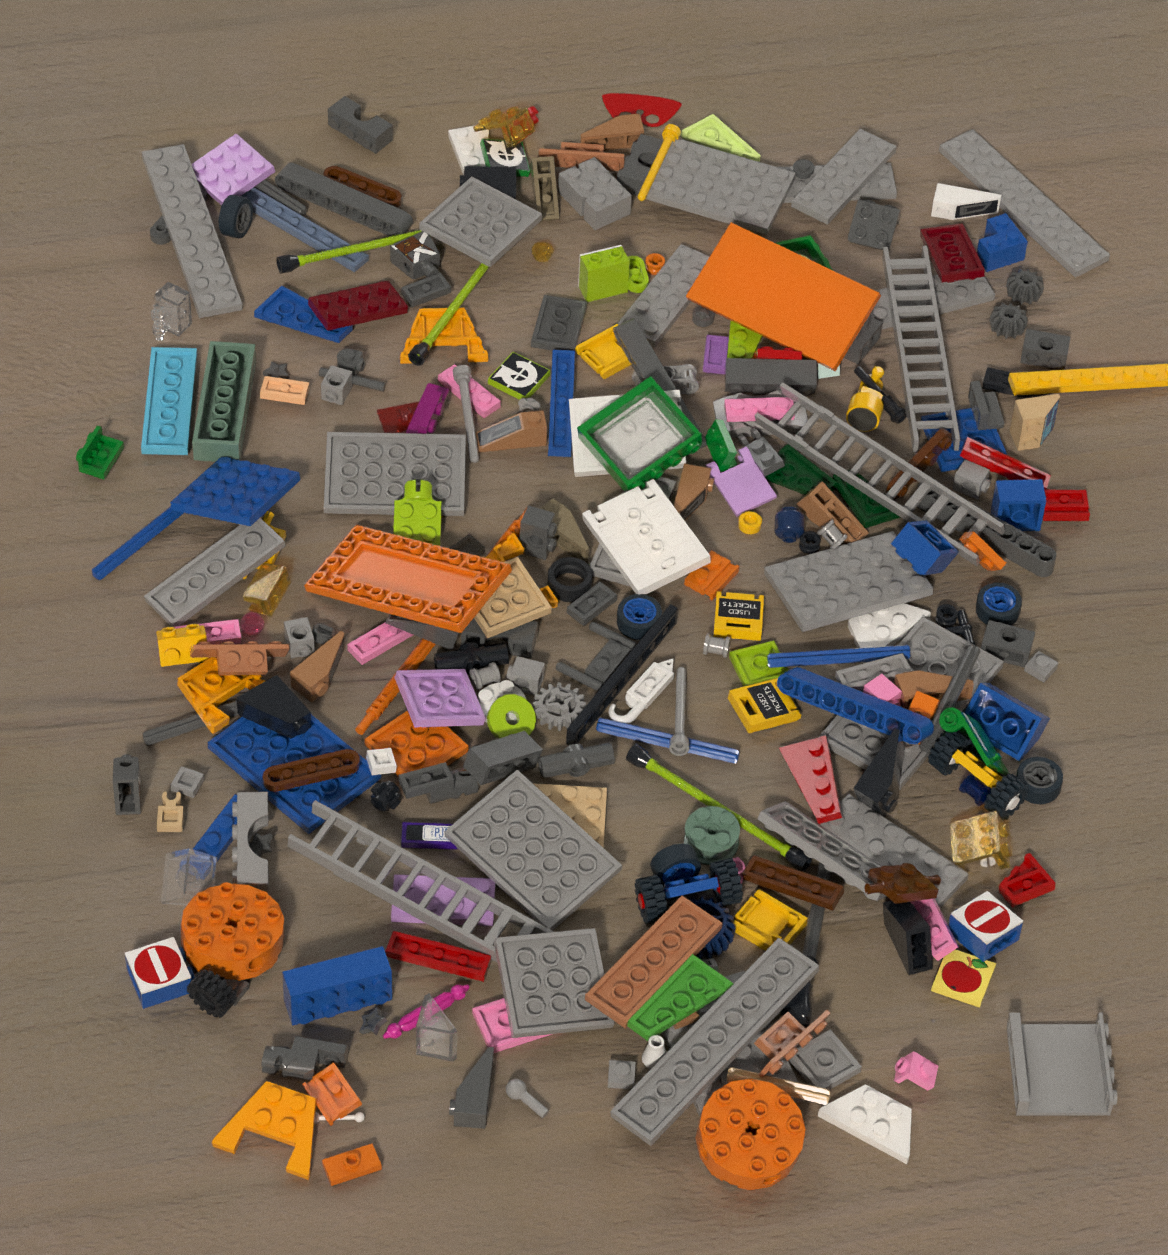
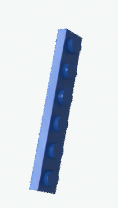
M552 351L548 456L571 457L572 434L569 399H573L575 351Z

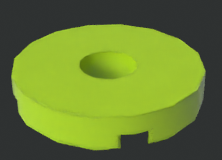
M506 694L496 699L487 713L488 727L491 733L499 739L522 731L530 735L536 723L535 711L531 703L524 697L516 694ZM507 713H513L516 716L517 723L515 725L507 723Z

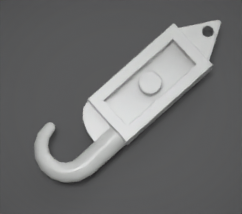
M673 659L660 663L653 662L627 691L625 701L632 709L626 715L620 716L614 712L616 705L611 704L609 707L610 718L622 723H631L644 709H647L674 679V673L672 672Z

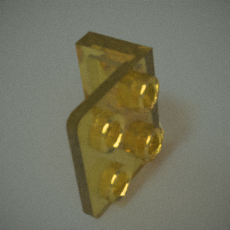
M518 106L508 108L501 112V109L489 112L488 117L478 120L479 123L473 127L474 132L501 128L507 148L516 146L535 132L534 123L528 108L519 109Z
M997 811L952 822L950 824L953 862L956 865H961L993 856L1001 870L1009 868V857H1012V849L1007 841V837L1010 836L1008 823L1002 821Z

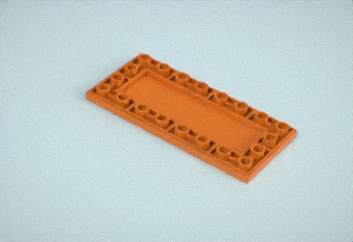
M732 222L686 295L688 300L786 348L802 351V356L816 360L817 363L833 371L837 370L881 297L879 292Z
M355 525L304 586L307 592L462 633L511 573L512 568L510 564Z

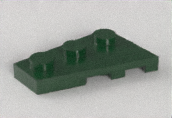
M789 444L777 452L785 466L765 476L767 481L806 495L822 481L832 492L837 488V482Z
M857 473L856 477L868 484L869 481ZM833 474L832 479L837 482V490L864 528L901 518Z

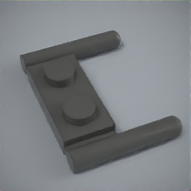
M591 622L589 629L608 639L607 644L585 669V673L562 662L556 664V670L598 692L637 643L596 622Z

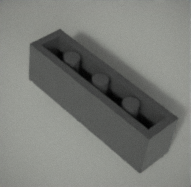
M726 358L725 392H730L731 394L753 392L755 395H764L776 390L781 391L780 385L783 382L804 396L815 394L817 386L816 360Z

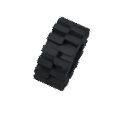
M201 970L187 986V993H189L190 999H194V1004L199 1005L202 1011L206 1010L208 1015L212 1014L216 1018L224 1016L237 1000V997H235L236 993L231 991L233 989L231 985H227L225 979L221 980L220 975H214L213 971Z

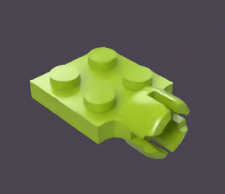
M416 480L407 481L404 486V498L394 500L393 534L440 546L441 501L433 500L431 482L421 480L420 492H417Z

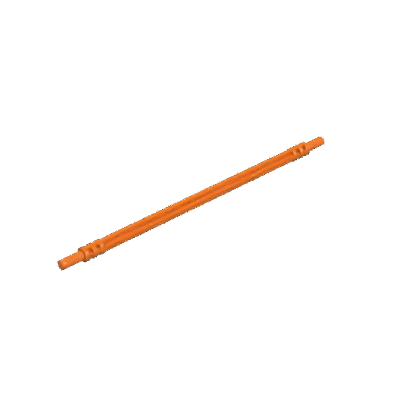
M525 511L518 520L512 522L494 547L505 542L512 533H515L517 538H519L520 522ZM422 638L398 670H416L436 644ZM396 673L366 710L365 717L355 728L358 734L363 735L372 722L379 719L400 690L395 680Z

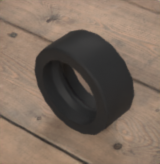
M575 557L558 559L548 569L547 586H549L556 599L563 602H574L592 588V570L585 561ZM572 573L579 575L584 581L579 585L565 586L560 584L556 578L562 574Z

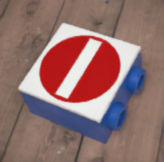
M988 891L954 910L949 917V928L954 938L982 962L1017 942L1020 938L1023 924L1021 918Z
M174 937L125 952L126 969L143 1009L189 994L187 993V986L195 977L192 968L187 967L185 964L186 956L182 946L178 947Z

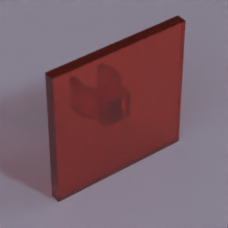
M419 402L377 410L384 433H406Z

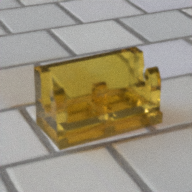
M269 563L261 564L243 594L244 601L257 604L250 605L249 609L251 611L272 616L291 584L286 566Z

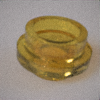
M538 242L532 246L531 252L535 260L546 262L553 255V247L547 242Z

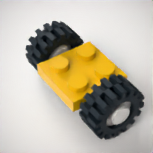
M960 731L946 732L945 736L942 735L939 738L940 741L934 744L935 748L931 749V754L928 756L929 764L945 776L950 775L953 770H957L960 764L990 787L991 794L987 795L984 808L998 820H1007L1009 815L1012 816L1014 811L1020 808L1019 805L1024 803V798L1027 797V792L1029 791L1028 786L1014 774H1007L1006 777L1002 778L995 771L987 767L984 762L970 753V747H972L973 743Z

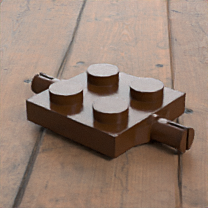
M911 863L881 866L869 870L868 878L873 883L865 884L864 889L867 894H884L895 904L937 898L939 889L935 885H940L941 878L938 875H923Z

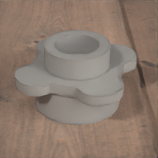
M521 398L518 401L520 407L517 414L538 411L540 403L533 398Z

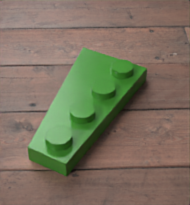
M692 954L628 1020L627 1027L649 1041L651 1036L659 1035L722 996L733 983Z

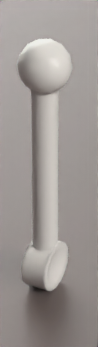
M315 1112V1123H318L319 1120H326L323 1115ZM357 1112L355 1115H346L342 1119L338 1118L337 1120L362 1122L365 1116L362 1112Z

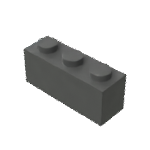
M525 731L471 747L467 752L463 767L480 785H484L508 777L516 770L523 772L535 768L538 757H540L543 749Z

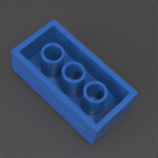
M383 946L282 972L284 1003L292 1026L307 1024L324 1017L331 1018L347 1011H358L363 1007L375 1004L381 1005L392 1000V970Z

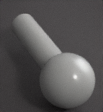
M512 1079L507 1083L506 1093L508 1097L513 1100L520 1099L541 1118L548 1114L549 1110L527 1092L526 1084L522 1080Z

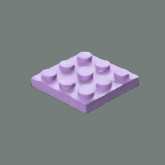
M234 134L191 164L198 184L221 206L229 195L242 196L275 173L274 166L237 134Z
M465 669L396 671L395 680L414 727L484 725L485 715Z

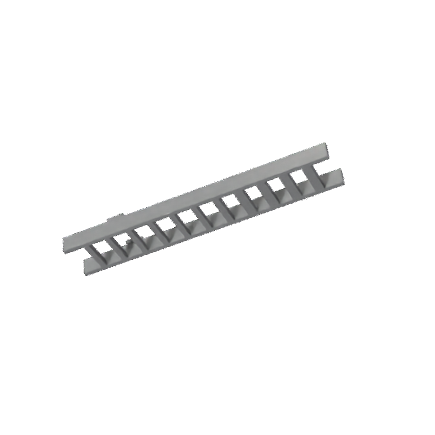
M927 246L922 247L921 258L890 259L888 247H883V268L913 452H918L919 437L917 429L950 428L954 451H959L960 435ZM923 268L924 274L892 275L891 269ZM926 284L927 289L895 290L894 285ZM929 300V305L897 306V301ZM931 315L932 322L900 323L899 320L900 316ZM934 331L935 338L903 339L902 332ZM904 347H937L938 354L905 356ZM939 362L940 371L908 372L907 363ZM942 379L943 387L910 388L909 380ZM945 395L946 404L913 405L912 396ZM945 412L946 418H949V420L916 421L915 413Z
M783 382L780 385L782 394L795 403L776 425L758 412L755 414L756 424L907 522L927 520L931 524L949 501L958 506V510L941 530L935 529L959 551L958 555L975 566L979 564V556L964 547L961 541L958 543L949 537L967 514L978 519L968 532L974 531L979 536L986 526H989L1001 535L1005 532L1003 523ZM804 407L812 412L813 415L800 431L793 436L783 428L797 411ZM821 418L832 426L812 448L803 441V438L818 419ZM839 430L849 436V439L830 460L819 452L835 432ZM857 441L866 447L867 451L853 468L847 471L839 466L838 462ZM875 453L885 459L886 462L867 484L856 477V475ZM894 465L904 473L888 493L884 495L874 487L890 467ZM913 477L922 484L906 504L901 506L893 501V499L909 479ZM933 490L940 497L921 519L912 512L928 492Z
M316 800L312 803V813L326 820V822L312 842L308 844L292 834L288 837L289 848L334 872V875L343 880L358 885L479 953L491 955V960L497 962L494 940L500 937L509 922L522 928L517 936L554 932ZM335 825L346 831L347 835L333 855L330 856L317 849L330 828ZM356 837L357 842L364 846L365 844L368 845V848L354 868L339 861V858L353 838ZM378 849L391 856L376 880H373L360 871L374 851ZM397 861H400L413 868L398 892H395L382 885ZM419 873H422L435 880V882L418 905L404 897ZM441 885H444L456 892L442 915L438 916L427 910L426 907ZM465 897L476 903L477 906L462 928L448 920ZM489 910L498 915L499 918L485 939L482 940L471 933L486 911Z

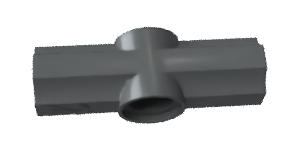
M610 743L585 748L580 744H572L566 747L563 752L538 757L539 771L543 778L567 773L573 777H580L588 773L592 768L615 764L614 751Z

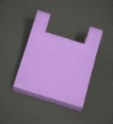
M747 447L738 450L740 454L738 460L741 464L720 473L714 461L706 465L707 468H711V478L715 479L714 484L736 517L777 498V495L755 464Z

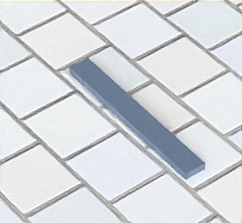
M254 187L242 195V197H247L251 200L253 213L319 252L351 245ZM362 251L331 259L355 273L369 261V255Z

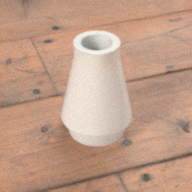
M651 1036L642 1054V1062L650 1070L666 1054L664 1039L661 1036Z

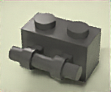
M872 312L844 356L845 359L858 365L881 337L883 322L872 318Z

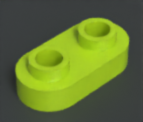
M628 256L630 261L628 290L633 293H642L649 283L644 261L638 256Z

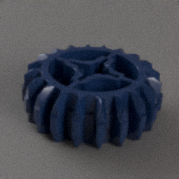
M692 896L689 901L722 922V929L696 956L699 959H702V956L712 958V954L719 957L722 951L727 952L729 944L733 942V934H735L734 918L730 915L729 908H723L722 902L715 904L713 897L706 901L703 896L699 900H695Z

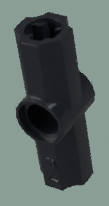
M466 643L459 650L434 654L435 670L465 669L468 675H470V669L475 668L478 670L487 667L491 662H494L496 665L509 664L508 649L505 643L480 647L476 643Z

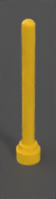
M674 124L665 126L662 132L663 143L638 193V200L644 201L672 141L675 142L676 139H679L681 130L678 126Z

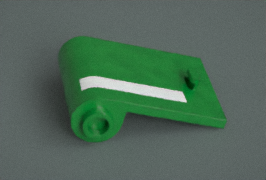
M952 707L945 709L941 713L939 723L942 729L950 733L960 731L973 742L987 767L1004 776L1010 774L1001 760L1002 756L995 750L979 721Z

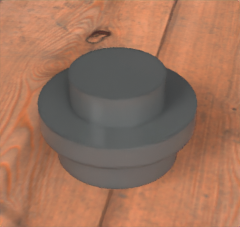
M806 159L797 160L793 164V171L796 173V177L800 179L809 178L814 172V164Z

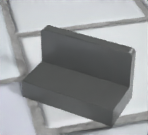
M971 381L968 399L977 429L1004 428L1005 423L995 392L983 393L980 381Z

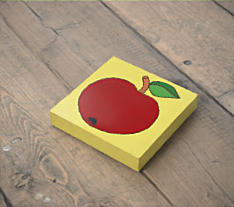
M955 949L943 957L931 991L980 1008L996 963L988 960L982 962L976 956Z

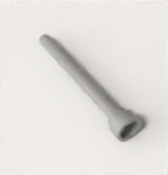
M459 365L453 369V378L460 388L470 460L473 463H477L479 461V453L468 386L472 378L471 369L467 365Z
M679 667L676 671L675 735L670 739L669 744L670 752L676 756H683L689 751V739L685 736L686 670L683 667Z

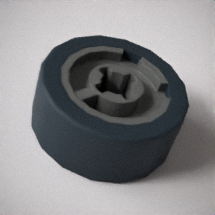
M229 195L224 200L218 220L219 229L223 235L239 239L247 234L253 216V206L250 199L238 195Z
M1037 756L1026 759L1018 767L1016 777L1029 788L1028 795L1024 800L1032 804L1042 805L1050 803L1058 797L1063 783V773L1054 761Z

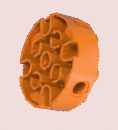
M225 882L197 893L183 910L181 946L185 952L186 960L198 972L204 969L213 971L214 975L218 974L220 977H225V979L241 981L259 976L272 968L278 960V955L282 951L284 941V916L279 904L267 892L250 885Z
M750 1078L731 1081L713 1092L702 1109L695 1139L700 1159L713 1176L721 1181L725 1180L729 1184L737 1185V1188L756 1190L771 1187L788 1176L801 1154L806 1129L801 1110L788 1093L773 1083Z

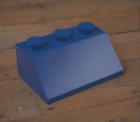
M990 683L979 684L964 712L979 721L994 747L1018 761H1021L1039 740L1050 720L1046 715Z

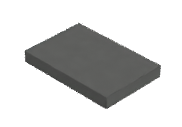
M544 295L531 339V347L551 351H575L587 310V302Z

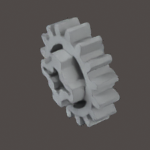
M558 682L557 687L548 684V690L541 688L540 694H535L533 702L536 719H540V725L547 723L550 730L557 726L558 731L562 730V726L568 728L586 707L584 695H579V689L571 690L570 684L562 687L561 682Z

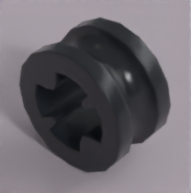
M814 531L804 532L800 536V550L806 554L818 552L821 542L820 536Z
M949 604L939 606L936 611V623L943 628L954 626L957 620V609Z

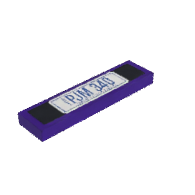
M402 822L401 848L458 849L444 834V831L453 824Z

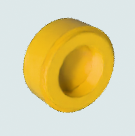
M748 511L740 515L738 527L743 533L755 534L760 531L762 518L759 514Z

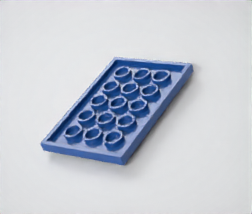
M312 714L311 728L304 734H299L292 739L241 717L207 742L210 751L258 792H268V800L307 834H310L326 821L312 813V803L315 800L338 812L381 779V774L371 775L367 760L359 755L360 768L354 774L278 792L267 790L263 785V772L271 766L344 749L353 750Z

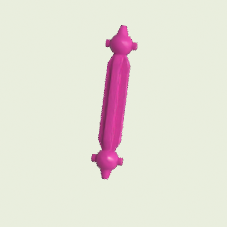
M455 985L451 988L450 992H443L403 1016L398 1024L391 1023L383 1034V1038L396 1039L401 1036L402 1031H410L450 1007L454 1000H462L470 988L469 985Z

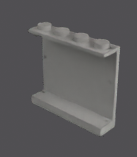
M1009 1013L1007 1037L1016 1116L1111 1115L1113 1105L1117 1104V1091L1112 1089L1114 1068L1109 1067L1112 1051L1111 1045L1106 1043L1109 1028L1108 1023H1104L1103 1013H1098L1096 1024H1021L1020 1013Z

